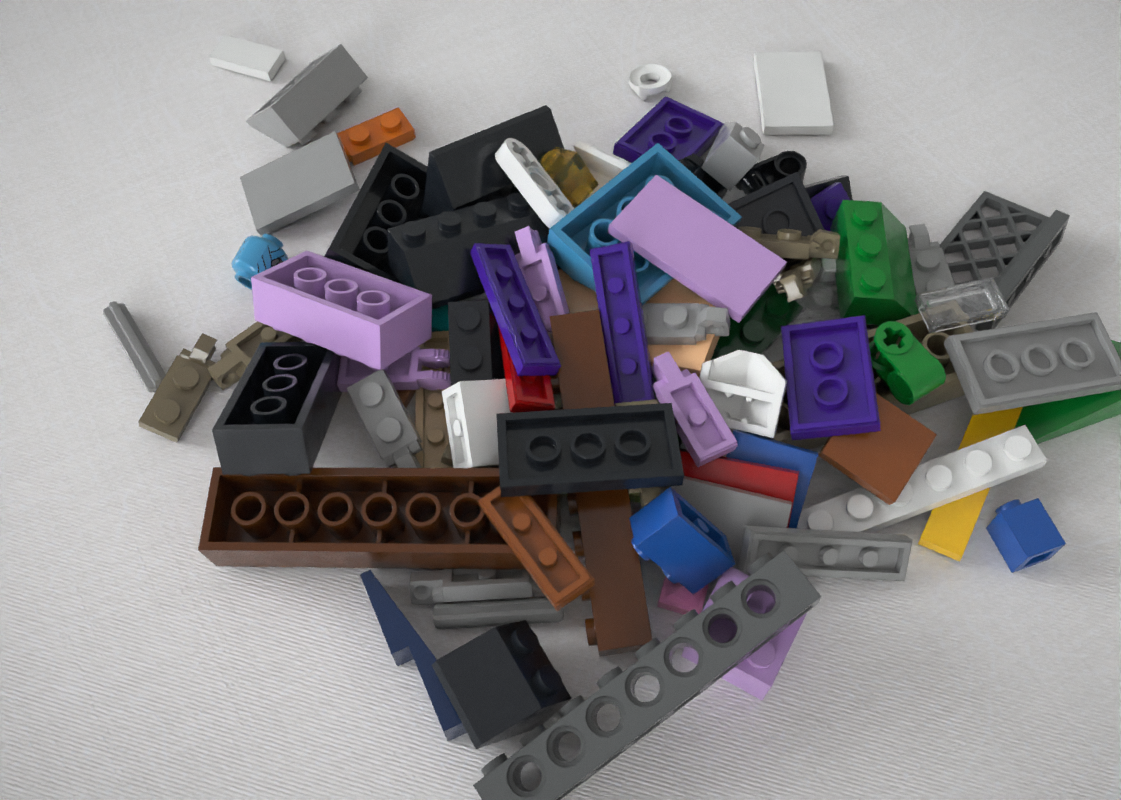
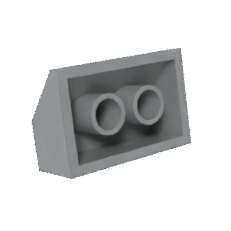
M340 44L313 60L246 121L251 127L285 147H289L297 142L303 146L318 133L314 128L321 121L327 124L340 113L337 106L341 102L349 103L362 92L359 86L368 77L343 45Z

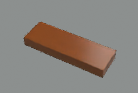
M499 486L478 500L480 508L557 612L595 585V579L531 496L501 497Z

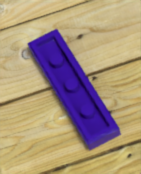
M627 241L589 249L614 406L615 403L655 400L657 397L653 388L654 379L651 370L650 353L632 243Z
M474 243L470 254L518 376L556 375L561 364L511 245Z

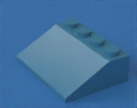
M657 143L549 229L547 244H549L550 250L553 252L556 264L569 277L596 292L589 249L622 243L608 233L609 224L655 175H658L733 226L740 222L742 216ZM633 250L641 303L644 305L674 278Z

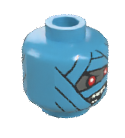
M263 234L262 237L248 236L243 241L231 263L236 273L235 279L243 286L252 290V276L288 260V255L282 249L283 243L269 234Z

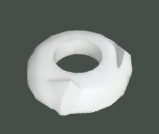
M653 63L642 64L629 72V85L643 101L647 99L648 95L659 94L665 90L669 93L671 90L672 74L663 65ZM646 80L657 81V83L651 85L643 84L642 82Z

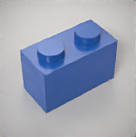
M669 487L629 518L633 532L631 542L639 556L646 561L650 559L661 567L665 576L673 584L680 583L692 594L701 590L735 565L726 535L672 487Z

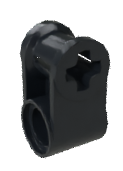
M795 151L781 152L774 157L755 163L735 186L748 195L795 172H798L803 183L807 167L806 159Z

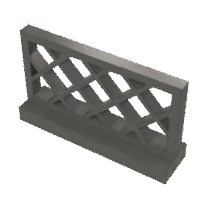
M984 191L941 242L940 248L942 247L944 255L962 251L965 261L948 263L950 272L970 271L973 278L972 281L955 283L962 303L960 311L962 314L977 320L976 330L982 331L996 328L1062 241L1070 215L1055 210L1050 217H1047ZM988 206L1000 211L1001 215L984 218L981 210ZM1027 222L1037 228L1031 231L1019 232L1015 223ZM1006 225L1010 233L992 236L989 227ZM980 229L984 237L966 240L963 232ZM1015 244L1018 252L1000 255L997 246ZM988 247L992 256L974 259L970 250ZM989 267L997 268L999 276L982 279L978 270ZM977 290L981 299L975 305L962 299L959 293Z

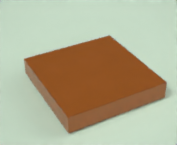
M876 393L881 431L830 436L818 456L879 499L891 505L896 502L937 434Z

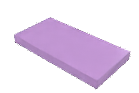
M658 175L652 178L609 224L608 228L610 235L621 242L630 241L636 253L715 307L728 308L729 316L738 323L741 322L783 271L787 263Z

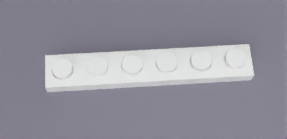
M1026 425L918 465L896 502L888 505L864 487H860L802 509L797 528L872 533L1042 468L1047 462V458Z

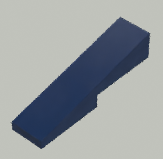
M371 570L361 573V579L397 667L414 659L447 741L467 733L431 666L437 660Z

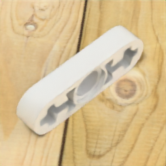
M507 138L495 153V159L542 222L551 228L575 208L530 150L520 141Z

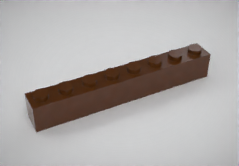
M599 309L550 316L552 331L547 333L561 364L557 374L550 375L553 395L561 394L563 408L555 410L614 406ZM628 489L567 493L570 515H579L581 531L572 532L575 555L578 558L585 557L586 569L595 579V585L581 594L582 602L591 600L593 618L585 619L588 646L597 645L599 657L638 651L652 640L639 554L635 551L631 542L633 532L629 518L632 516Z

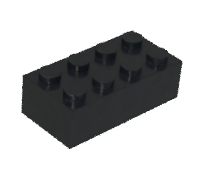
M264 342L259 344L212 429L223 475L241 474L243 476H255L258 474H285L296 476L311 473L342 395L337 386L340 355L307 342Z

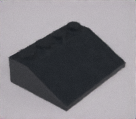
M385 143L324 257L400 283L389 267L387 229L403 225L406 222L430 217L423 210L428 166Z

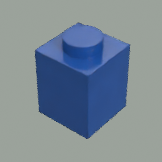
M1039 498L1021 504L1019 499L1003 504L995 510L997 516L986 527L1012 573L1049 560L1066 545Z

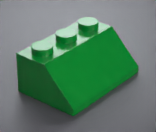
M843 200L830 227V231L837 232L840 235L838 258L835 259L840 319L865 315L866 324L881 325L888 321H898L919 314L906 227L882 202Z

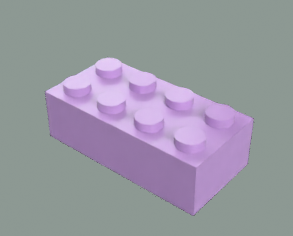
M305 251L251 277L255 321L271 326L277 331H283L301 338L307 343L316 344L331 350L337 355L346 356L364 363L370 368L382 370L432 338L431 294L313 252Z

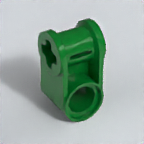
M888 321L882 323L877 328L874 340L869 344L872 369L900 403L910 406L945 383L946 374L943 366L915 338L908 327L896 321ZM901 336L902 339L898 345L895 344L898 338ZM880 351L881 353L878 359H876V354Z

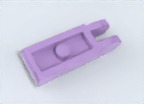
M419 346L384 368L396 390H417L420 387L427 390H442L451 386L450 373L438 370L421 371L422 365L431 369L448 368L450 366V352L448 350L440 348L420 349ZM341 356L337 386L341 392H348L346 388L379 369L370 368L364 363Z

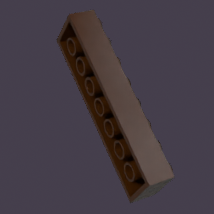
M213 467L198 551L216 566L526 570L478 503L479 499L500 486L499 468H312L310 474L296 476L285 474H258L255 476H243L241 474L223 475L221 467ZM562 493L530 495L560 534Z

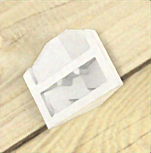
M737 350L702 363L699 379L728 427L775 438L787 380L765 355Z

